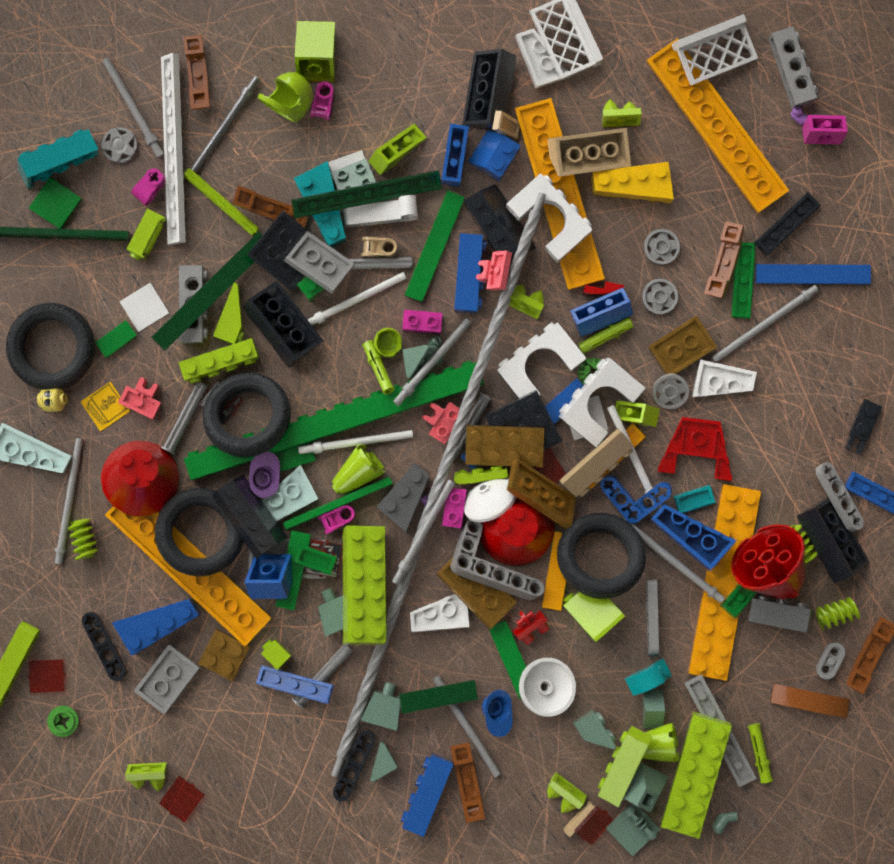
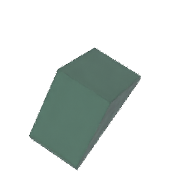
M422 345L403 349L406 376L409 379H413L434 355L438 347L435 345Z
M663 690L644 692L643 729H655L663 726L665 715Z
M380 741L370 779L373 782L398 768V764L385 741Z

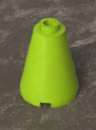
M360 443L356 446L333 478L332 488L337 494L342 493L345 495L385 473V470H382L384 466L372 451L370 453L365 450L367 446Z
M668 723L645 732L652 736V739L642 759L679 762V753H676L678 740L673 723Z

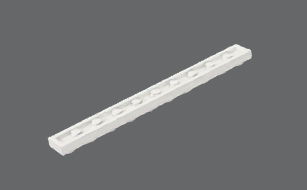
M176 53L161 57L167 243L169 245L184 243L186 236L179 54Z

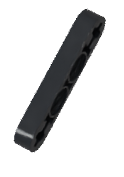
M96 612L84 614L82 625L109 678L113 681L122 680L127 673L126 667L100 616ZM89 615L90 617H95L94 625L95 627L100 625L101 629L91 633L90 630L94 629L92 624H87ZM101 632L105 635L103 643L95 641L96 633ZM105 650H112L114 654L112 660L104 658ZM116 660L118 661L115 666L117 669L121 668L122 670L120 677L113 675L115 669L113 665L109 667L108 664Z
M363 730L358 735L333 789V796L336 800L345 801L349 798L375 742V735L372 731ZM369 734V738L372 741L367 742L365 745L368 751L366 752L363 748L356 747L357 744L361 746L363 743L361 736ZM354 752H362L364 759L361 762H356L353 759ZM353 769L356 774L355 778L347 779L344 775L345 771ZM341 779L345 783L352 784L351 787L347 785L345 788L347 795L338 796L339 792L336 790L341 789L344 784L340 782Z

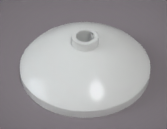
M509 478L482 481L476 484L465 498V515L474 522H487L501 516L516 500V496L506 491Z
M540 658L530 663L523 671L519 682V691L523 703L530 711L540 716L549 717L561 714L571 705L575 697L576 683L573 673L566 664L554 658ZM542 684L546 685V689L544 691L541 689Z

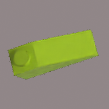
M413 124L376 149L368 162L382 175L400 162L427 137Z
M234 283L213 334L215 338L230 344L241 342L245 332H242L244 328L240 286L237 283Z

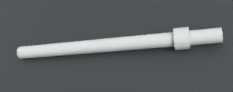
M404 272L323 312L315 313L313 317L307 320L311 325L321 324L325 322L326 318L407 278Z
M615 406L608 407L607 409L616 429L618 428L631 442ZM632 447L633 452L629 456L643 484L644 493H647L652 489V485L634 447ZM646 497L647 499H650V502L653 506V500L649 497ZM661 505L654 509L655 512H658V510L661 508Z
M409 430L326 443L319 441L313 442L312 445L298 446L299 454L315 452L316 454L322 453L324 450L357 446L360 443L366 445L413 438V432Z

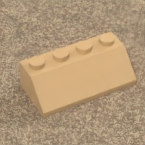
M627 128L547 139L550 160L558 176L631 166Z
M617 428L563 476L560 482L575 497L578 495L582 497L590 490L588 486L592 482L597 484L604 478L602 474L607 469L611 471L619 464L617 460L623 456L625 459L633 452L631 448L634 445Z

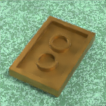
M696 315L649 345L648 348L665 374H677L717 348V346Z

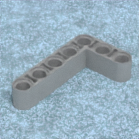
M468 520L462 526L451 562L453 573L529 601L535 600L543 594L544 585L540 580L475 557L483 529L482 523ZM468 526H472L475 533L471 532ZM463 543L468 544L470 550L465 549ZM458 561H462L465 564V568L460 567ZM476 567L481 568L483 574H479L476 570ZM494 574H498L501 581L496 580ZM512 580L518 583V587L513 585ZM530 586L535 588L536 594L531 592Z

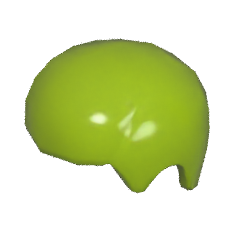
M383 328L374 337V347L382 356L393 357L402 348V337L393 328Z

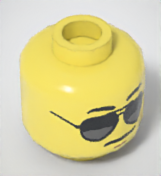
M58 388L43 389L37 396L38 406L45 412L62 411L68 402L67 394L64 393L63 389Z

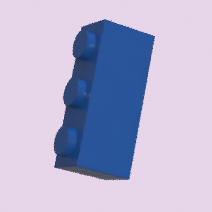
M450 123L441 184L460 187L469 126Z
M623 288L570 310L580 337L633 315L631 302Z

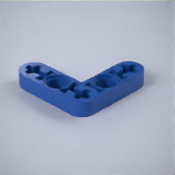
M606 475L600 482L602 491L630 523L640 521L666 501L673 491L672 486L668 482H660L635 501L614 475ZM606 480H612L614 482L612 484V487L615 490L617 488H619L620 490H618L614 495H612L611 493L614 490L610 486L608 488L605 486L607 483ZM660 486L661 488L666 487L668 489L666 491L667 495H665L664 493L661 494L658 497V499L660 500L658 502L655 495L661 490ZM624 494L627 498L626 503L620 504L616 499L617 495ZM644 498H651L654 502L653 506L646 507L643 504ZM630 502L632 505L629 508L632 511L636 510L638 512L636 515L637 518L635 516H633L632 518L630 517L631 511L629 510V508H627L626 510L623 509Z

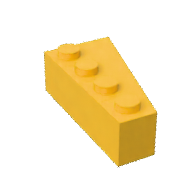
M669 162L594 171L591 175L593 195L623 197L634 200L641 199L652 202L659 201L670 204L674 200Z

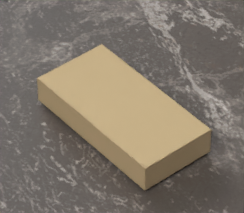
M496 111L492 129L511 140H518L519 121L503 111Z
M588 801L564 827V832L569 837L596 809L595 805Z

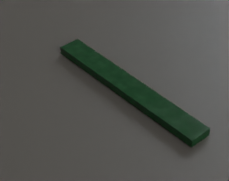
M439 170L295 198L291 199L294 218L297 219L395 199L401 196L440 190L442 185Z
M0 226V237L129 242L132 239V234L129 231Z
M259 231L150 337L163 351L179 338L254 263L247 256V253L262 236Z

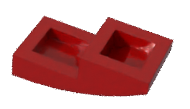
M607 281L604 283L603 288L585 285L582 295L605 296L621 288L624 289V285Z

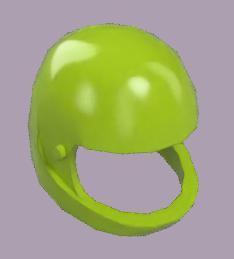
M287 72L275 79L276 89L270 96L259 93L257 99L279 115L297 123L311 108L314 94L311 84L301 74Z

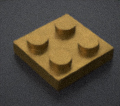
M215 629L198 664L233 681L251 646H244L236 638Z

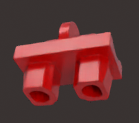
M540 610L535 614L530 611L526 615L521 611L519 615L522 618L516 621L518 626L512 631L519 641L522 640L526 645H529L535 639L531 634L532 631L537 629L540 634H544L549 630L546 622L548 620Z

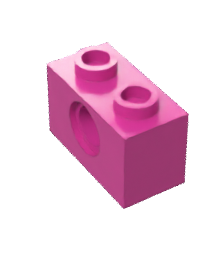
M808 115L802 127L804 144H842L848 132L846 116Z
M404 310L403 332L441 335L442 313Z
M452 488L445 501L442 526L461 528L466 490Z

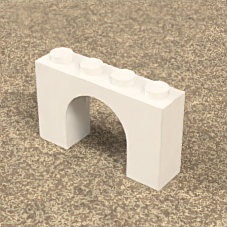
M540 173L506 204V208L520 221L534 208L539 192L546 194L543 204H551L557 207L562 212L565 221L562 232L548 243L544 249L558 263L583 241L593 229L589 220L585 217L582 219L578 214L579 210L577 207L565 200L566 196L564 193L552 186V180L547 175L543 176Z
M551 322L543 329L545 332L541 336L536 334L528 341L530 344L527 347L523 348L521 346L513 353L515 355L510 360L506 358L498 364L500 368L497 371L519 398L536 390V387L529 380L525 372V363L533 352L540 349H548L555 352L570 371L586 360V357L558 322L555 325Z
M608 357L606 359L603 358L597 364L596 368L598 369L596 372L587 376L584 380L585 385L573 393V399L569 404L566 403L559 411L561 414L558 416L595 447L600 444L609 432L589 415L587 404L590 395L600 387L610 386L634 403L645 389L642 384Z

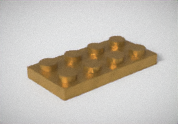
M467 425L465 464L512 466V462L518 458L530 467H543L544 428Z
M518 458L512 462L506 491L566 529L571 527L577 497Z
M451 558L436 575L490 630L517 602L509 593L456 575L451 570ZM458 561L460 567L465 568V564L462 561ZM476 567L477 572L483 574L482 569Z

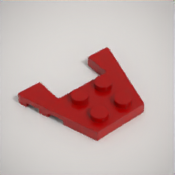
M681 417L660 461L657 472L675 474L677 454L716 459L714 479L732 481L721 422Z

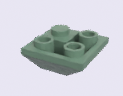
M591 710L573 721L584 741L610 749L616 748L614 742L617 740L609 728L605 730L604 725L606 722L599 712L595 713Z
M640 763L623 798L651 813L669 777Z

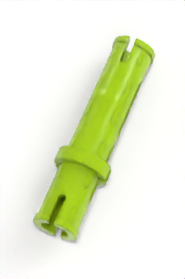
M629 317L578 343V347L585 354L610 339L618 338L620 334L634 328Z
M372 340L366 341L362 347L368 357L367 362L372 366L383 394H390L395 389L382 363L383 358L376 351L374 342Z
M760 723L748 725L756 758L754 763L758 767L760 783L772 782L773 779L769 767L770 759L767 758Z

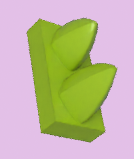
M609 99L603 109L602 127L640 126L641 108H637L629 101L623 109H619Z
M518 285L511 295L509 306L538 319L544 307L542 290L536 291L528 297L526 296L524 285Z
M167 762L128 764L125 773L126 781H130L139 790L145 781L149 780L152 787L159 792L165 783Z
M557 772L551 777L547 788V795L549 799L560 796L564 797L561 803L562 813L570 812L576 808L580 809L584 805L587 797L586 794Z

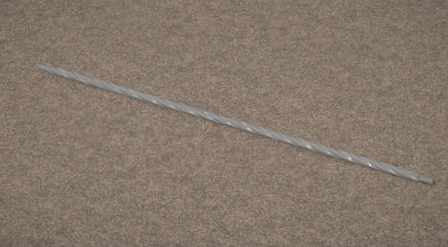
M539 192L534 208L530 210L528 221L524 227L518 249L508 272L506 289L501 291L498 305L488 328V334L481 347L478 361L471 375L467 392L461 403L457 420L450 434L447 448L440 462L437 476L430 490L427 504L423 510L412 544L445 486L461 435L466 427L471 407L476 399L481 379L486 371L491 351L496 343L501 323L506 315L511 295L516 287L521 267L526 259L532 236L541 216L540 211L546 197L544 193ZM426 537L410 564L412 565L411 568L404 574L393 594L386 617V643L376 645L372 653L366 675L362 681L356 703L347 723L346 732L337 751V760L331 774L334 777H339L344 760L348 758L350 747L354 741L360 719L364 713L370 691L374 685L380 663L389 643L390 634L395 626L400 606L405 598L410 578L415 570L420 550Z

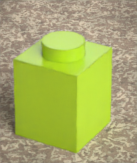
M269 639L262 646L264 651L261 654L277 670L292 656L277 639L273 642Z

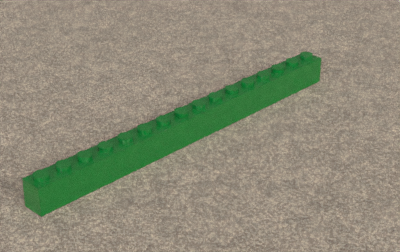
M472 360L462 363V367L454 369V366L443 369L444 373L438 375L435 372L427 374L425 379L421 380L414 388L415 391L412 395L407 396L399 406L393 403V400L402 391V387L397 384L393 386L395 390L387 395L379 390L370 393L371 397L363 399V396L352 399L353 403L345 405V402L336 404L334 409L329 411L326 408L318 410L314 416L309 417L308 414L297 417L298 421L289 424L287 432L281 441L267 452L275 454L465 392L468 389V384L477 362L472 363ZM481 379L480 386H483L484 382L483 379ZM247 433L245 435H242V437H251L254 436V433ZM215 445L206 447L207 451L199 453V450L188 453V457L184 458L190 480L194 481L252 462L255 456L236 457L222 452Z

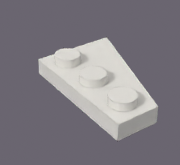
M535 29L516 34L515 38L535 89L561 81L545 45ZM560 65L563 74L568 72V70H565L564 67Z
M700 360L692 397L753 391L757 372Z
M455 594L410 612L412 633L469 628L468 607Z

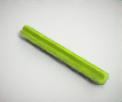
M188 168L183 175L189 182L250 235L254 236L259 231V228L192 169Z

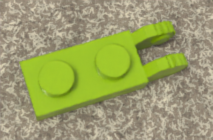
M493 465L491 469L483 470V467L472 469V472H467L464 469L458 470L454 474V482L461 485L507 478V467Z

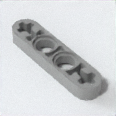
M828 462L818 465L816 467V476L846 529L851 532L861 529L864 525V520L834 466ZM832 484L836 485L837 493L833 491ZM842 501L847 504V510L843 509Z
M646 580L648 655H659L657 580Z

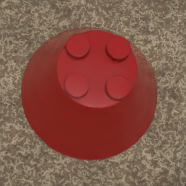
M132 441L119 446L108 456L101 472L102 489L109 503L124 514L137 517L149 516L161 511L163 506L174 497L179 484L178 468L173 457L158 444L148 441Z
M516 497L513 505L501 516L487 522H481L483 529L480 541L486 552L503 564L512 566L530 564L543 556L550 547L555 530L554 521Z
M775 524L758 529V533L749 539L746 537L737 547L731 562L732 575L737 583L745 589L778 599L797 597L805 581V544L801 535L790 526Z

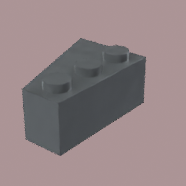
M414 463L377 506L405 532H407L429 475Z
M758 596V599H752L749 621L811 633L815 610L808 609L809 605L797 603L795 607L790 606L789 601L778 599L777 603L770 602L769 597Z

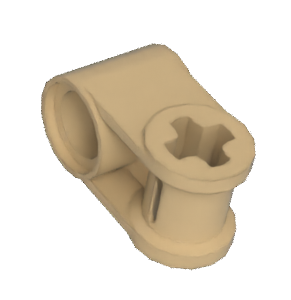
M362 237L364 245L361 257L393 258L398 253V246L393 239ZM387 244L394 245L393 251L389 253L384 251V247Z

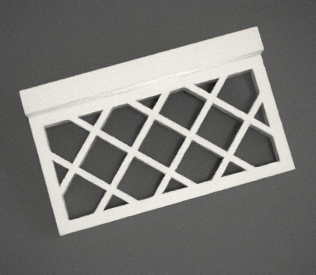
M553 0L529 11L560 80L590 67L601 65L603 57L576 0ZM562 3L565 9L563 15L553 12V7ZM542 11L549 14L546 22L538 20L536 13ZM550 15L561 19L558 27L548 24ZM563 20L572 24L571 32L560 28ZM546 27L556 31L554 39L546 37L544 33ZM558 32L569 36L566 44L556 41ZM571 37L579 40V49L568 45ZM554 44L564 48L562 56L553 53L552 48ZM566 49L577 53L574 61L564 58ZM578 55L586 56L589 63L585 65L577 63ZM562 61L572 65L571 70L564 74L560 68Z
M744 14L671 44L673 50L677 51L690 86L758 59L745 26L747 20ZM736 30H741L743 35L742 41L733 38ZM719 37L728 40L725 48L716 44ZM731 42L740 45L737 54L728 50ZM703 43L712 46L709 54L700 51ZM743 47L749 50L750 58L746 59L740 56ZM715 48L723 52L720 60L712 57ZM690 50L694 52L693 60L686 59L683 51ZM726 54L735 57L732 65L723 62ZM698 55L707 58L704 67L695 63ZM710 60L718 64L715 72L707 69ZM693 67L702 70L700 78L695 80L692 75Z

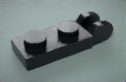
M863 399L848 433L849 437L846 441L845 449L849 450L852 447L856 437L860 441L855 453L861 454L882 406Z

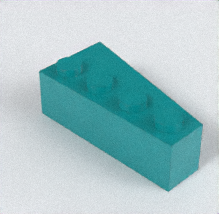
M81 129L74 132L70 137H60L55 140V143L50 145L43 144L35 151L21 153L20 157H17L18 171L27 189L34 187L32 183L38 180L44 182L54 172L61 174L69 169L71 164L77 166L98 156L99 149L89 129L85 131Z
M328 161L294 178L302 197L335 191ZM340 210L312 215L328 246L334 248L347 241Z

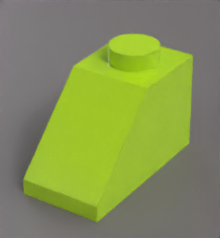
M616 401L615 408L621 421L649 427L657 426L660 408L641 403Z

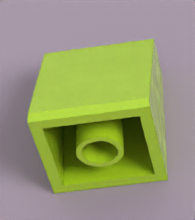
M297 21L295 43L296 73L301 74L308 82H335V22Z
M577 591L575 594L571 592L563 599L565 602L563 607L595 642L625 617L609 598H592Z

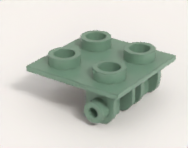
M366 159L331 172L338 190L376 182Z
M633 803L606 827L632 856L650 839H655L657 837L656 833L660 830L642 809Z

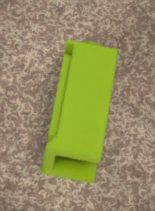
M149 209L146 210L127 247L132 258L138 261L142 258L147 261L146 255L149 256L164 226L163 223L167 221L164 216Z

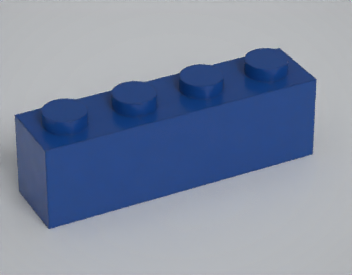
M460 233L454 312L477 313V309H481L482 297L478 296L479 290H483V282L478 281L476 275L484 270L483 266L478 265L479 261L485 260L481 259L482 252H486V241L483 240V235Z
M434 753L430 757H426L422 766L425 768L423 775L419 774L415 783L418 786L416 793L412 792L408 800V804H411L408 812L404 810L400 822H403V829L424 837L452 769L453 761Z

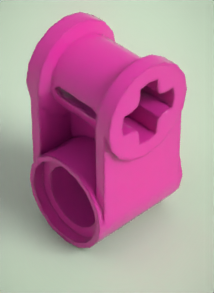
M321 82L317 86L310 117L314 118V116L330 121L335 94L330 83ZM328 88L330 89V94L322 96L320 94L321 90Z
M149 169L133 187L131 195L145 206L149 205L165 184L164 174L158 169ZM154 175L159 178L157 182L152 179Z
M345 505L318 516V519L323 523L326 530L325 534H328L352 522L356 517V511L352 506ZM346 508L352 513L348 520L342 517V511Z

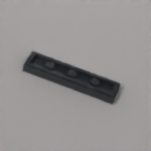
M807 192L754 242L755 246L767 257L821 205Z

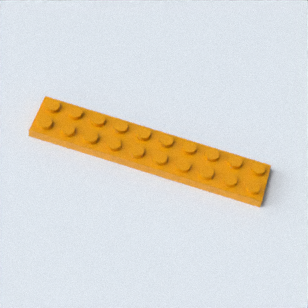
M677 38L647 59L646 62L758 214L786 194L789 189L709 80L706 79L690 86L677 51L673 50L671 45L679 40ZM687 50L683 51L686 59L692 61L693 58ZM693 67L692 75L695 80L700 78L702 71Z
M552 98L515 108L534 178L540 173L543 176L547 175L553 182L552 186L556 190L560 189L566 196L565 200L577 207L579 210L578 214L582 219L584 217L587 219L574 174L558 176L550 160L547 139L563 137ZM543 204L552 239H554L564 229V216L554 205ZM592 233L559 261L567 290L605 280Z
M722 484L714 529L737 541L711 572L706 570L705 582L712 587L715 586L717 591L726 598L738 584L732 575L731 562L740 543L746 537L749 539L753 536L761 491ZM703 590L688 673L694 675L702 674L704 677L727 681L738 616L736 618L730 616L720 606L721 603L712 596H707L708 593Z
M112 507L105 514L113 524L244 646L272 619L223 571L200 577L186 575L172 568L163 559L156 545L155 525L160 512L149 516L137 517L124 514L115 507ZM173 526V540L182 553L192 558H207Z

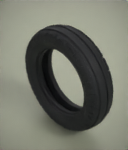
M42 303L22 312L11 325L6 340L7 359L14 373L24 383L40 390L64 389L78 382L89 370L95 353L94 335L86 319L73 308L59 303ZM48 320L61 321L68 325L73 331L77 343L76 354L72 362L65 369L56 373L37 371L28 362L25 354V341L29 332L37 324Z
M241 373L226 378L211 391L203 409V426L209 440L222 452L236 457H253L271 450L284 437L291 419L290 402L283 388L273 379L258 373ZM246 392L264 395L271 401L273 413L269 424L263 431L251 437L239 438L228 434L222 428V411L232 398Z
M193 488L180 492L163 506L157 517L155 525L157 548L163 559L172 568L183 574L200 577L216 574L227 568L237 558L242 549L243 539L212 497L215 490ZM195 506L209 507L218 512L224 519L228 532L227 540L222 549L215 555L207 558H192L182 553L176 546L172 536L173 524L176 518L188 508Z
M591 513L572 522L571 527L565 529L558 543L557 561L563 577L575 590L592 598L608 599L628 592L637 584L645 569L646 550L640 534L629 522L609 513ZM594 532H604L615 536L626 548L628 554L626 569L620 575L611 579H597L589 576L579 567L575 558V546L578 541Z

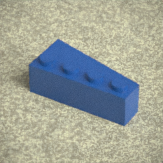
M665 504L651 518V522L709 572L712 571L737 541Z
M190 598L112 622L131 656L202 614L193 599Z

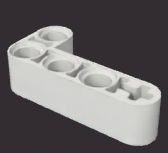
M406 195L399 197V200L376 202L343 209L344 227L417 220L416 196Z

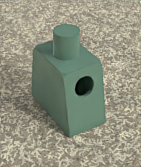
M332 587L321 592L326 603L318 606L325 636L343 629V595L336 598Z
M385 682L383 692L374 691L361 721L397 731L400 701L398 696H394L396 684Z

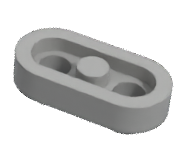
M832 642L825 647L816 665V673L819 677L831 679L835 676L845 656V649L841 644ZM835 648L837 653L833 656L831 650ZM823 666L828 667V671L826 673L822 671Z

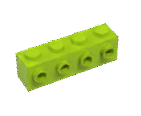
M251 338L180 361L179 365L184 380L193 384L201 381L203 377L208 376L211 378L220 375L219 372L227 370V372L236 370L242 364H245V366L254 364L260 357L255 341Z
M633 726L630 727L628 732H623L619 740L622 742L621 747L617 746L612 755L615 760L613 763L609 762L605 773L608 775L606 778L602 777L598 788L601 789L598 797L619 807L650 744L652 736Z

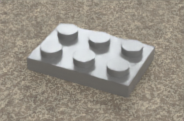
M308 231L285 258L286 263L331 294H333L355 264Z
M169 644L135 688L134 692L160 712L166 714L200 669V666Z

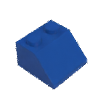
M487 130L468 163L500 182L520 151L521 145L505 135Z
M291 554L262 555L258 559L253 558L244 582L251 599L288 598L292 586Z

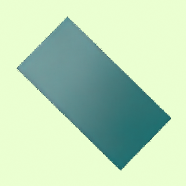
M711 485L673 496L677 511L681 513L716 503Z

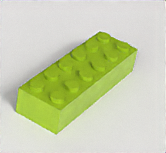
M346 526L343 528V645H383L386 643L385 526Z
M693 711L661 819L662 828L699 839L731 731V722Z

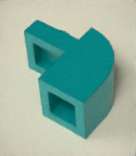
M664 658L647 668L629 675L625 678V681L632 695L635 696L661 685L672 674Z

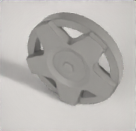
M112 128L104 135L102 140L104 155L115 163L130 161L138 149L135 135L126 128ZM119 131H124L127 133L121 135ZM132 140L134 141V148L130 146ZM107 151L112 152V158L108 155ZM122 155H128L127 158L121 159Z
M667 229L654 230L647 236L644 242L645 255L651 262L658 265L672 262L680 250L677 236ZM659 233L657 238L651 237L654 234ZM668 234L672 236L674 240H669ZM647 245L652 249L650 253L648 252ZM676 249V252L672 257L671 251ZM661 257L664 261H658L656 259Z
M654 279L645 286L642 292V301L650 312L658 315L666 314L676 306L678 292L670 281ZM659 282H663L668 285L662 287ZM651 285V292L646 293L648 287ZM673 291L675 296L674 300L670 297ZM647 302L652 303V308L647 304ZM663 306L669 308L667 310L661 311Z
M669 373L663 375L653 386V397L656 403L666 409L680 407L686 402L689 395L687 382L677 374ZM656 391L661 393L659 398L656 396ZM685 392L683 399H681L680 394ZM671 401L673 405H667L666 403Z

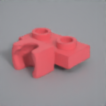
M509 251L493 252L491 261H479L478 265L483 266L484 270L481 274L476 275V279L487 283L486 289L490 291L505 290L512 253Z
M141 377L135 389L128 386L125 387L118 403L154 420L162 404L153 399L160 386L153 384L150 389H146L147 380Z
M431 402L429 407L434 410V415L432 417L422 415L421 418L433 425L428 434L441 443L446 444L457 420L460 408L448 402L443 409Z

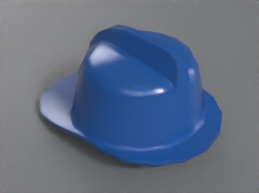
M493 691L484 699L482 712L485 716L489 732L496 737H503L512 728V701L506 691Z

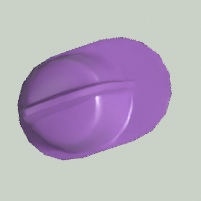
M265 452L253 458L250 465L249 483L252 492L258 497H271L276 493L279 486L280 462L272 452Z

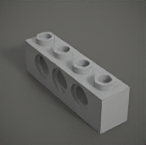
M794 27L771 33L768 40L791 108L813 103L817 99L818 90L816 85L812 83L811 69L806 66V54L800 48L798 32H795ZM784 47H791L793 52L787 53ZM790 64L797 65L798 71L792 70ZM796 82H802L804 89L798 88Z
M202 265L179 266V309L208 281V271H205ZM193 281H197L199 284L196 290L189 289V285ZM208 309L197 319L199 324L196 328L192 329L189 327L179 337L181 344H205V339H208V328L205 327V320H208Z

